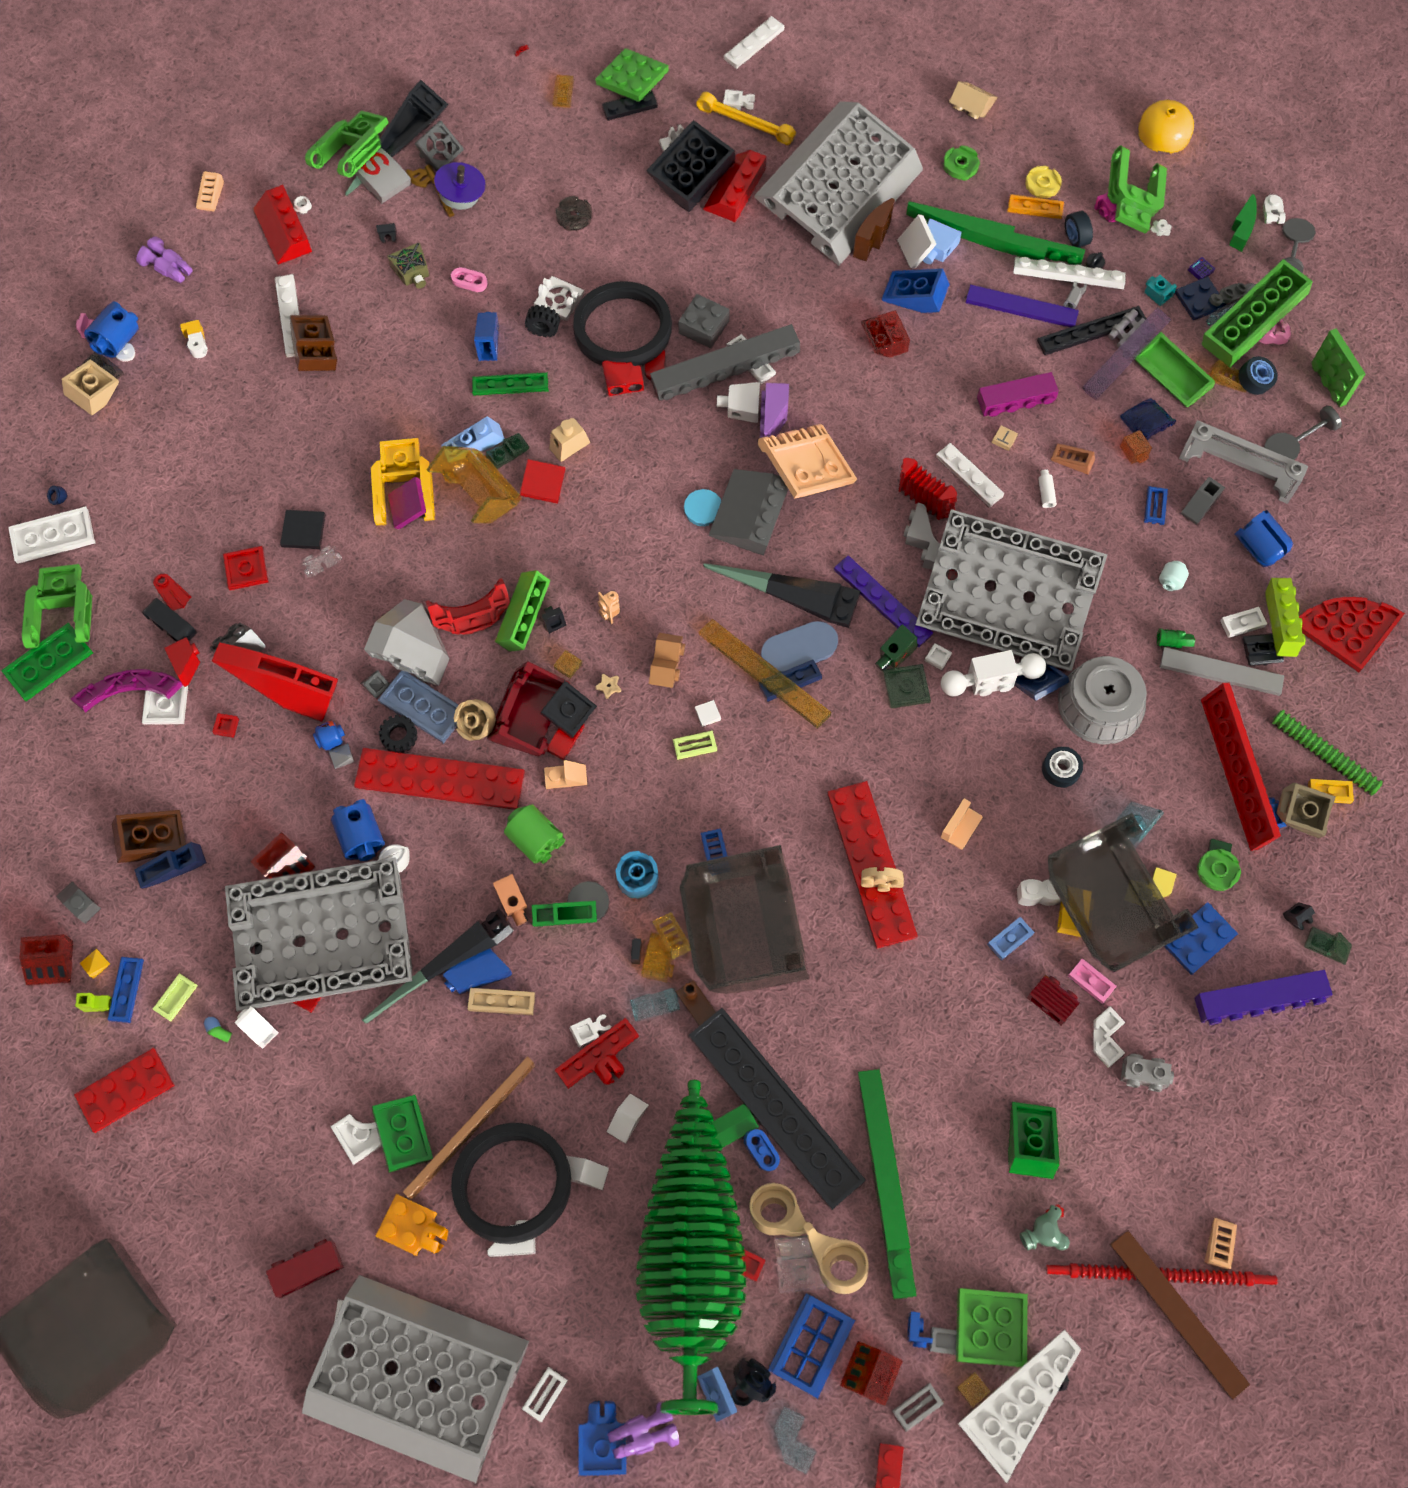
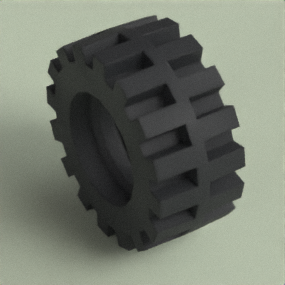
M545 305L531 306L526 315L525 327L528 328L529 332L532 331L533 335L537 334L538 336H548L550 338L557 333L560 323L559 314L554 309L551 310V307L546 308Z
M396 714L394 718L389 716V720L385 719L383 721L384 724L379 727V738L388 751L405 753L404 750L409 751L411 746L415 745V740H417L416 727L411 719L406 718L404 715L400 717L399 714ZM397 727L404 728L407 734L403 739L394 741L390 738V733L393 729Z

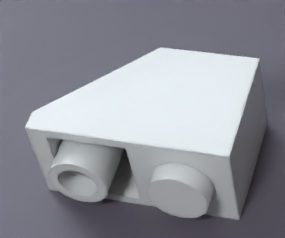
M252 1007L244 1009L235 1021L261 1048H264L279 1033Z

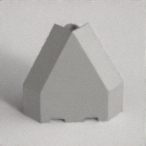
M406 599L374 623L364 648L371 657L390 662L396 669L415 674L421 681L437 686L441 682L450 659L436 627L433 626L429 611L422 603Z

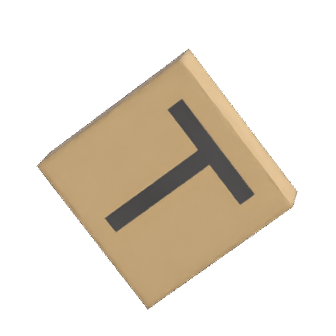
M1001 425L992 443L1009 451L1018 433Z

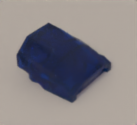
M1152 398L1137 404L1120 415V418L1132 433L1136 434L1144 442L1158 432L1165 431L1167 427L1175 425L1177 421Z

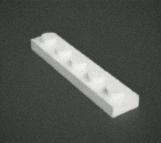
M293 274L275 277L287 357L295 356L290 328V315H300L295 279Z

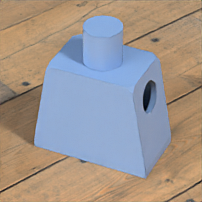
M930 219L928 227L936 242V246L923 259V262L926 264H932L934 259L943 262L959 244L962 233Z

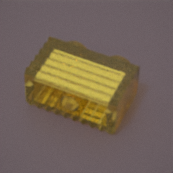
M651 932L641 972L643 978L667 983L668 977H673L675 965L671 963L673 956L677 957L680 944H676V937Z

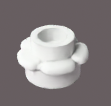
M299 196L294 200V210L301 214L307 213L312 205L304 196Z

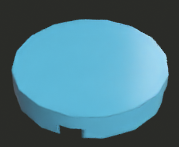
M701 489L688 495L684 504V512L687 519L698 526L712 524L721 504V499L711 490Z

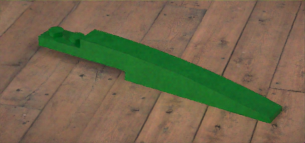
M908 201L906 215L914 219L918 215H923L927 224L930 219H933L962 232L960 238L976 244L1034 260H1044L1046 257L1052 261L1059 260L1070 265H1081L1086 249L1015 233V226Z
M880 1069L858 1072L892 1296L893 1300L916 1297L909 1250L910 1242Z

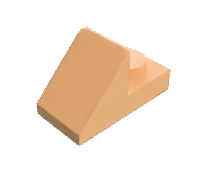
M564 760V766L544 768L546 789L587 785L586 765Z

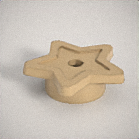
M602 674V682L596 685L595 689L602 691L605 698L608 699L615 692H621V688L617 685L619 677L614 676L610 678Z

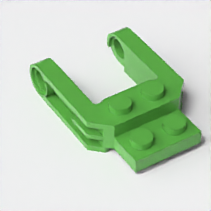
M360 111L350 122L346 120L336 122L307 151L305 155L306 164L313 168H321L344 144L352 147L340 159L337 172L342 176L352 177L381 148L378 133L389 123L387 118ZM317 154V161L314 163L313 156ZM348 162V170L345 172L344 166Z
M1118 146L1111 159L1108 198L1112 204L1116 203L1115 220L1142 233H1147L1150 230L1151 217L1164 207L1167 168L1158 163L1152 167L1153 170L1150 175L1147 191L1132 184L1130 185L1127 183L1130 150L1123 146Z
M79 564L39 568L38 585L30 587L25 594L22 641L26 649L39 647L42 609L44 608L55 609L74 606L73 621L75 622L76 634L74 639L77 643L89 642L93 596L90 594L87 586L81 582L82 568Z

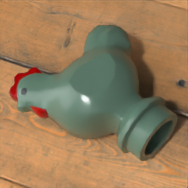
M1059 1204L1051 1205L1045 1214L1039 1216L1034 1221L1033 1231L1025 1229L1024 1232L1020 1233V1239L1027 1251L1035 1250L1037 1243L1046 1247H1056L1058 1250H1066L1069 1247V1238L1060 1232L1057 1225L1059 1218L1064 1217V1208H1061Z

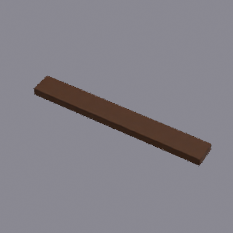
M1126 1230L1109 1244L1227 1395L1232 1400L1250 1386V1383L1129 1230Z

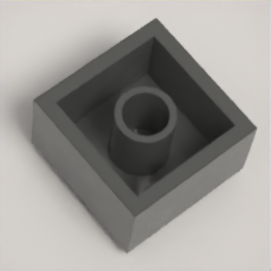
M696 294L678 321L679 334L711 349L729 322V309Z

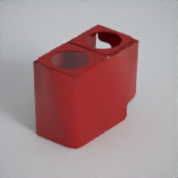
M602 362L608 396L644 391L641 366H633L632 362ZM634 384L642 386L637 391L629 390V387ZM615 387L623 388V391L619 394L610 393V390Z

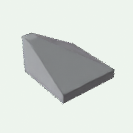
M349 744L329 750L335 769L355 762Z

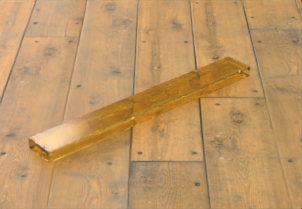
M714 619L709 621L699 631V635L817 729L831 716V711Z

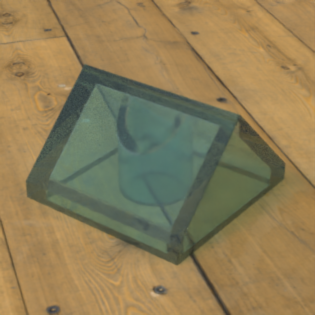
M1131 802L1107 832L1133 852L1163 816L1164 812L1163 810Z

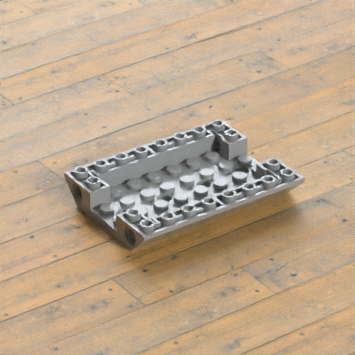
M839 102L755 194L754 198L783 220L787 214L814 235L811 244L840 266L854 250L856 234L868 215L890 198L896 201L922 172L923 167L915 148L860 103ZM871 136H876L879 142L873 141ZM850 160H856L858 165L851 164ZM829 183L835 184L837 189L830 188ZM807 208H814L816 213H810Z
M951 509L916 625L1001 651L1012 650L1013 654L1021 657L1031 653L1039 654L1044 658L1046 664L1072 671L1084 633L1082 632L1093 595L1097 591L1108 554ZM954 569L957 572L958 576L955 580H949L946 577L948 570ZM989 580L996 584V589L992 592L987 591L984 586L985 582ZM1032 592L1035 597L1032 603L1025 602L1023 599L1024 593ZM1070 603L1073 606V612L1065 614L1062 611L1063 604Z
M396 857L225 886L228 926L233 932L236 968H233V980L237 1012L249 1009L250 1007L256 1009L412 981L410 944L402 883ZM389 922L391 924L388 932H381L379 930L382 923ZM340 930H347V938L343 940L338 939V932ZM298 937H304L306 939L305 944L302 947H296L294 945V942ZM261 944L263 947L262 951L257 955L252 954V947Z
M359 1275L345 1296L309 1382L302 1413L476 1483L494 1437V1428L508 1391L514 1384L529 1341ZM347 1344H352L355 1348L354 1355L350 1358L344 1357L342 1352ZM390 1361H395L398 1365V1370L394 1375H388L385 1370L386 1364ZM433 1378H438L441 1381V1388L438 1392L434 1393L429 1389V1382ZM477 1395H481L485 1399V1405L480 1410H476L472 1405V1400Z

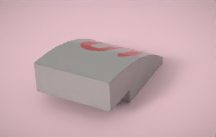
M382 148L355 173L370 193L372 192L381 204L408 187L411 178L401 166Z

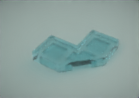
M784 1406L774 1427L784 1462L807 1474L816 1451L796 1441L805 1417Z

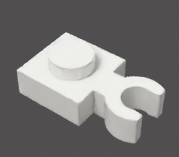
M725 90L723 104L737 110H741V106L751 110L754 108L755 95L747 94L743 96V91Z
M600 1015L594 1023H592L589 1017L570 1026L569 1029L579 1048L596 1040L599 1037L597 1032L605 1033L611 1028V1025L603 1027L600 1024V1021L604 1020L606 1015Z

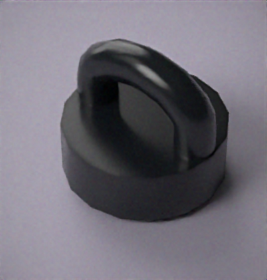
M1102 252L1090 254L1086 260V267L1103 269L1105 264Z

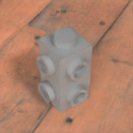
M1130 1054V1056H1126L1123 1059L1121 1081L1127 1082L1126 1085L1129 1087L1138 1088L1140 1085L1149 1086L1148 1090L1162 1092V1089H1166L1173 1083L1174 1072L1171 1071L1172 1064L1165 1063L1163 1059L1152 1058L1147 1060L1143 1059L1142 1055Z

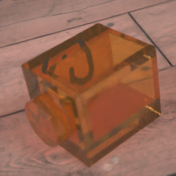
M1141 430L1125 436L1120 445L1131 464L1136 462L1143 463L1149 458L1152 450L1151 445Z

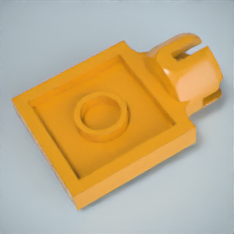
M396 1194L376 1237L417 1256L421 1249H426L432 1253L440 1252L444 1245L434 1239L439 1237L446 1241L448 1230L435 1222L437 1215L435 1211Z

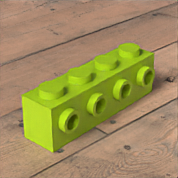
M1271 578L1265 594L1276 655L1297 657L1302 646L1305 645L1306 637L1305 634H1302V619L1299 618L1298 614L1299 603L1295 599L1296 587L1293 586L1292 578Z

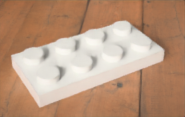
M87 507L8 527L14 560L17 564L95 543Z

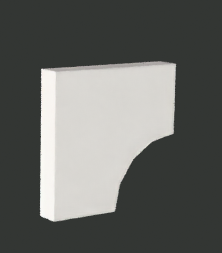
M349 1114L330 1126L353 1165L381 1147L375 1122L361 1123Z

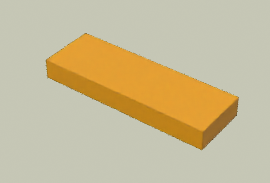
M1010 194L1008 212L1062 219L1064 201Z

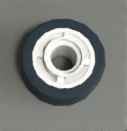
M1060 746L1053 748L1048 752L1042 763L1044 778L1056 787L1065 788L1072 786L1077 782L1083 771L1081 756L1069 747ZM1058 764H1064L1067 770L1060 769Z

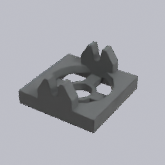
M441 120L414 143L421 151L419 152L420 158H424L426 160L425 163L432 165L436 171L442 166L449 164L464 150ZM434 133H441V138H437ZM428 138L433 142V149L428 152L426 145ZM437 141H441L444 144L445 148L443 151H439L436 148ZM447 144L452 147L451 154L447 151ZM439 153L443 154L446 159L437 160L433 156Z

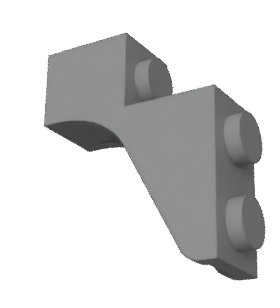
M918 503L916 510H911L909 520L912 522L910 526L906 525L903 536L907 537L905 544L923 549L920 559L924 561L922 567L932 570L940 543L936 541L932 534L925 505Z

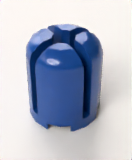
M1268 510L1258 514L1244 526L1245 528H1240L1235 533V536L1248 552L1263 567L1275 564L1289 553L1293 546L1292 539Z

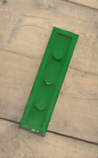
M547 372L472 377L473 396L548 391Z

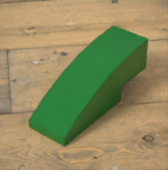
M1254 194L1250 196L1231 228L1235 233L1229 246L1241 252L1252 233L1256 220L1257 203Z
M596 901L532 905L533 927L596 923Z

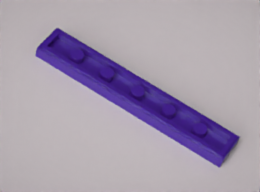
M971 284L966 299L968 304L1069 328L1075 326L1079 312L1076 309Z

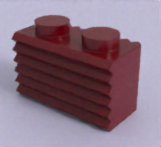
M1045 975L1027 996V999L1061 1026L1080 1002L1077 1001L1078 997L1072 991H1065L1059 986L1060 982L1056 978Z

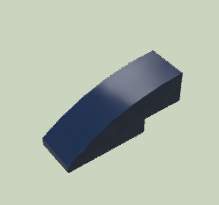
M190 842L174 852L168 850L136 868L135 873L140 888L144 889L192 871L207 862L201 845Z

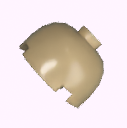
M474 699L467 700L458 705L454 714V722H457V732L464 739L473 741L480 740L492 732L495 727L496 716L493 708L487 702Z

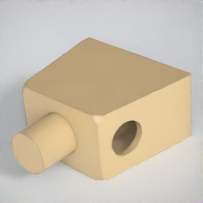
M570 418L569 420H563L560 426L552 430L549 449L562 462L588 445L590 441L574 418Z

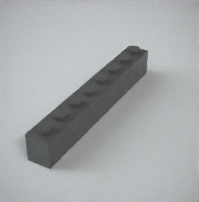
M790 324L650 373L652 385L659 401L663 399L669 400L673 396L689 393L691 390L706 387L711 383L723 381L734 375H741L745 371L758 369L762 365L775 363L785 357L795 356L797 353H800V341L793 325Z

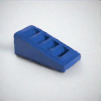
M721 828L700 833L710 875L730 871ZM719 838V840L709 843L706 841L707 839ZM719 845L721 846V848H716V849H712V850H709V849H708L709 847H714V846H719ZM717 854H722V855H723V856L714 857V858H711V857H710V856H712V855H717Z

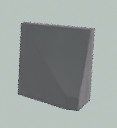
M378 670L360 683L375 698L380 696L390 685Z

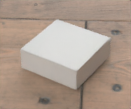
M934 643L924 661L942 670L952 652Z
M714 700L695 706V711L702 727L721 720Z

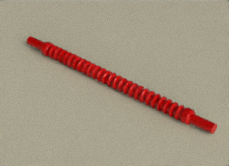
M1070 1263L1069 1266L1046 1265V1274L1069 1275L1071 1278H1078V1276L1084 1278L1087 1276L1090 1279L1091 1276H1094L1097 1279L1100 1276L1101 1279L1107 1277L1108 1280L1111 1277L1114 1280H1117L1118 1277L1121 1280L1124 1278L1128 1281L1131 1278L1134 1281L1137 1280L1131 1271L1122 1265L1120 1268H1117L1116 1265L1113 1268L1110 1265H1107L1106 1268L1104 1265L1098 1267L1096 1264L1093 1267L1090 1264L1085 1267L1084 1264L1078 1266L1077 1263ZM1162 1267L1159 1268L1169 1282L1172 1280L1174 1283L1177 1280L1180 1283L1185 1280L1186 1283L1192 1281L1194 1284L1197 1281L1200 1284L1205 1281L1206 1284L1212 1282L1214 1285L1216 1282L1220 1285L1223 1282L1229 1285L1231 1282L1232 1285L1238 1283L1241 1286L1244 1283L1245 1286H1253L1254 1284L1277 1285L1278 1282L1276 1275H1257L1250 1271H1245L1244 1274L1238 1271L1236 1274L1235 1271L1229 1273L1227 1270L1224 1273L1221 1270L1218 1273L1212 1270L1210 1273L1207 1269L1205 1272L1201 1269L1198 1272L1192 1269L1190 1272L1189 1269L1183 1271L1180 1268L1177 1271L1173 1268L1170 1271L1169 1268L1165 1270Z

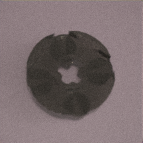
M570 196L561 200L558 208H556L557 222L566 231L580 230L591 223L592 208L585 199L583 201L578 199L577 196ZM574 211L575 213H578V214H577V215H571V212Z

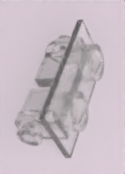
M329 545L320 550L321 554L315 557L310 555L302 560L303 563L300 566L301 568L306 567L304 573L307 578L309 576L314 577L323 572L322 563L325 564L327 569L340 563L339 561L342 560L339 552L335 554L336 546L331 548Z

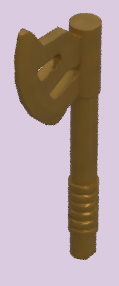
M430 164L426 165L425 169L419 168L414 171L406 169V173L411 178V183L418 187L426 188L432 182L439 196V192L434 184L435 172ZM440 198L448 217H453L452 208L443 203Z

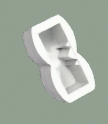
M1035 879L1024 880L1017 888L1018 904L1024 906H1033L1038 903L1046 906L1057 905L1065 897L1064 882L1058 879H1048L1043 882Z

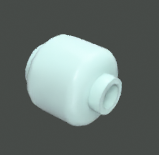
M1180 561L1166 563L1159 576V581L1163 588L1168 591L1182 589L1189 575L1188 569Z

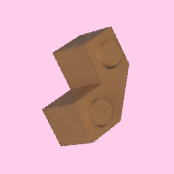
M665 633L658 634L654 659L650 669L649 684L673 688L675 681H679L680 669H678L680 655L684 656L685 644L682 643L683 636Z

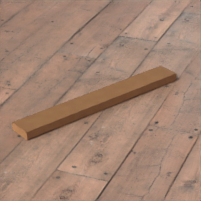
M528 1056L407 1186L403 1193L412 1200L420 1193L531 1072L535 1064Z

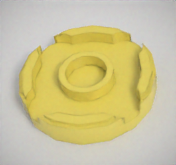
M1037 166L1029 171L1025 181L1026 188L1036 197L1050 198L1060 190L1062 183L1060 174L1055 169H1048L1049 167Z

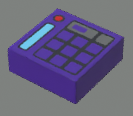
M1203 257L1188 268V271L1198 280L1208 277L1215 270Z

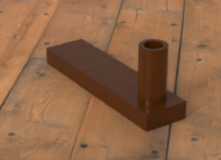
M694 979L676 991V994L698 1026L716 1013Z

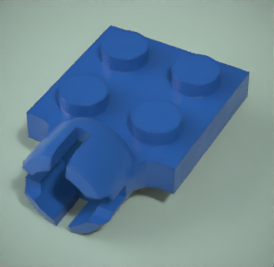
M600 1401L591 1402L588 1407L587 1423L579 1424V1476L626 1474V1457L615 1459L612 1451L622 1444L626 1445V1438L624 1437L622 1438L623 1440H616L610 1443L607 1436L609 1432L625 1424L617 1421L615 1402L605 1401V1415H600Z

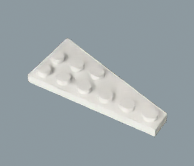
M1065 1329L958 1423L1006 1483L1081 1351V1348Z

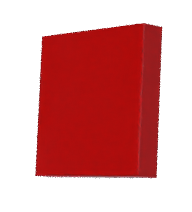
M528 459L520 496L558 503L566 467Z
M262 546L223 554L229 591L268 583Z

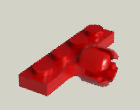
M624 1018L557 1067L555 1072L568 1089L592 1072L597 1074L603 1084L610 1085L615 1082L610 1072L613 1071L616 1077L620 1079L625 1070L622 1063L616 1057L617 1053L636 1040L639 1035L630 1022Z

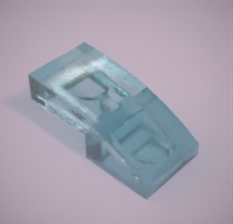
M674 988L630 1000L635 1021L680 1010Z

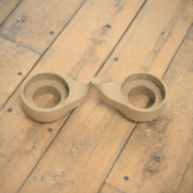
M766 1184L759 1187L753 1193L750 1200V1217L754 1226L762 1233L768 1235L782 1234L799 1237L807 1234L812 1254L819 1268L821 1280L827 1288L836 1293L849 1294L859 1290L864 1285L868 1276V1258L862 1247L849 1240H840L818 1233L811 1223H806L794 1193L782 1184ZM775 1203L783 1206L787 1214L779 1222H768L761 1215L763 1208ZM841 1260L849 1261L856 1267L857 1273L850 1280H838L831 1274L830 1269L832 1265Z

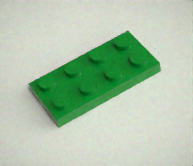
M68 622L40 642L39 647L30 649L2 669L1 672L27 702L92 655L93 652L85 642L77 643L75 641V630Z

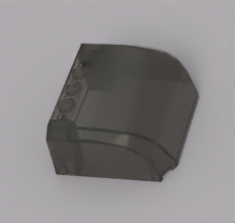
M1133 813L1048 855V877L1093 959L1113 973L1199 928L1188 908L1176 915L1172 914L1130 841L1143 832Z
M781 845L686 865L684 878L680 884V893L694 971L709 991L723 994L740 993L810 979L788 867Z
M106 1238L90 1247L0 1318V1353L32 1400L49 1415L62 1419L86 1413L162 1352L177 1324L122 1243Z

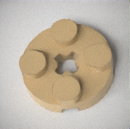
M877 867L862 870L861 886L877 887V890L880 892H889L890 888L904 887V875L902 871L894 868L884 867V871H877Z

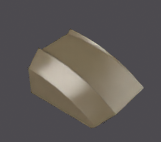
M1292 783L1282 790L1276 813L1282 822L1292 828L1316 838H1321L1326 835V827L1336 796L1298 783Z

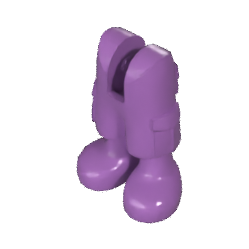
M158 237L150 238L147 241L148 248L142 246L137 254L136 261L139 265L147 266L153 263L154 270L178 283H182L185 280L179 271L187 276L193 272L192 268L172 249H165L163 240Z
M664 1401L657 1403L656 1412L650 1417L646 1418L642 1414L638 1415L607 1434L610 1443L616 1440H623L622 1438L624 1437L627 1440L626 1445L622 1444L612 1450L615 1459L650 1452L654 1449L655 1443L667 1442L671 1447L679 1444V1436L674 1423L665 1426L659 1431L648 1432L654 1426L673 1420L672 1414L661 1413V1403Z

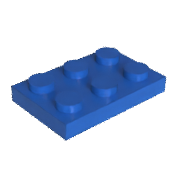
M1207 902L1161 944L1192 975L1237 936L1238 933Z

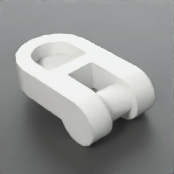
M1277 195L1267 196L1263 203L1265 223L1277 222V224H1284L1286 216L1282 199Z

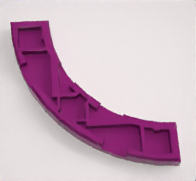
M148 669L126 670L107 675L103 680L87 685L71 698V701L87 712L94 705L112 695L132 690L151 691L170 699L183 684L175 677L163 672H152Z

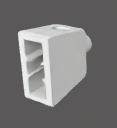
M760 382L730 385L729 396L717 395V407H728V418L758 423Z

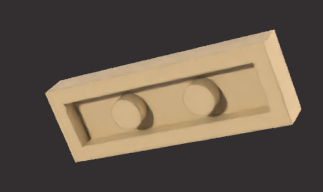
M470 988L468 1011L533 1015L535 992Z

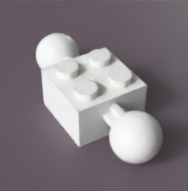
M1012 650L971 659L969 672L966 675L956 670L945 673L941 679V688L949 696L961 695L968 686H972L974 695L980 694V696H987L999 690L1000 692H1006L1014 687L1016 678L1019 675H1023L1028 679L1040 678L1046 670V662L1039 654L1031 653L1024 656L1021 662L1016 664Z

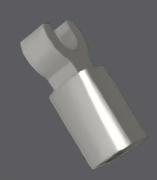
M1074 282L1072 290L1064 302V307L1075 309L1085 293L1087 285L1085 284L1083 288L1077 287L1078 282Z

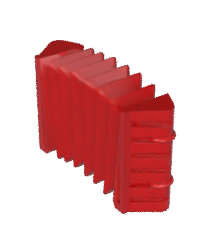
M904 458L901 465L902 470L898 491H904V496L910 494V500L915 499V504H924L927 512L931 510L932 515L936 513V519L948 518L951 509L955 510V503L957 502L955 488L952 485L945 487V482L941 484V479L936 482V477L931 478V473L927 475V469L922 471V466L918 467V462L915 459Z

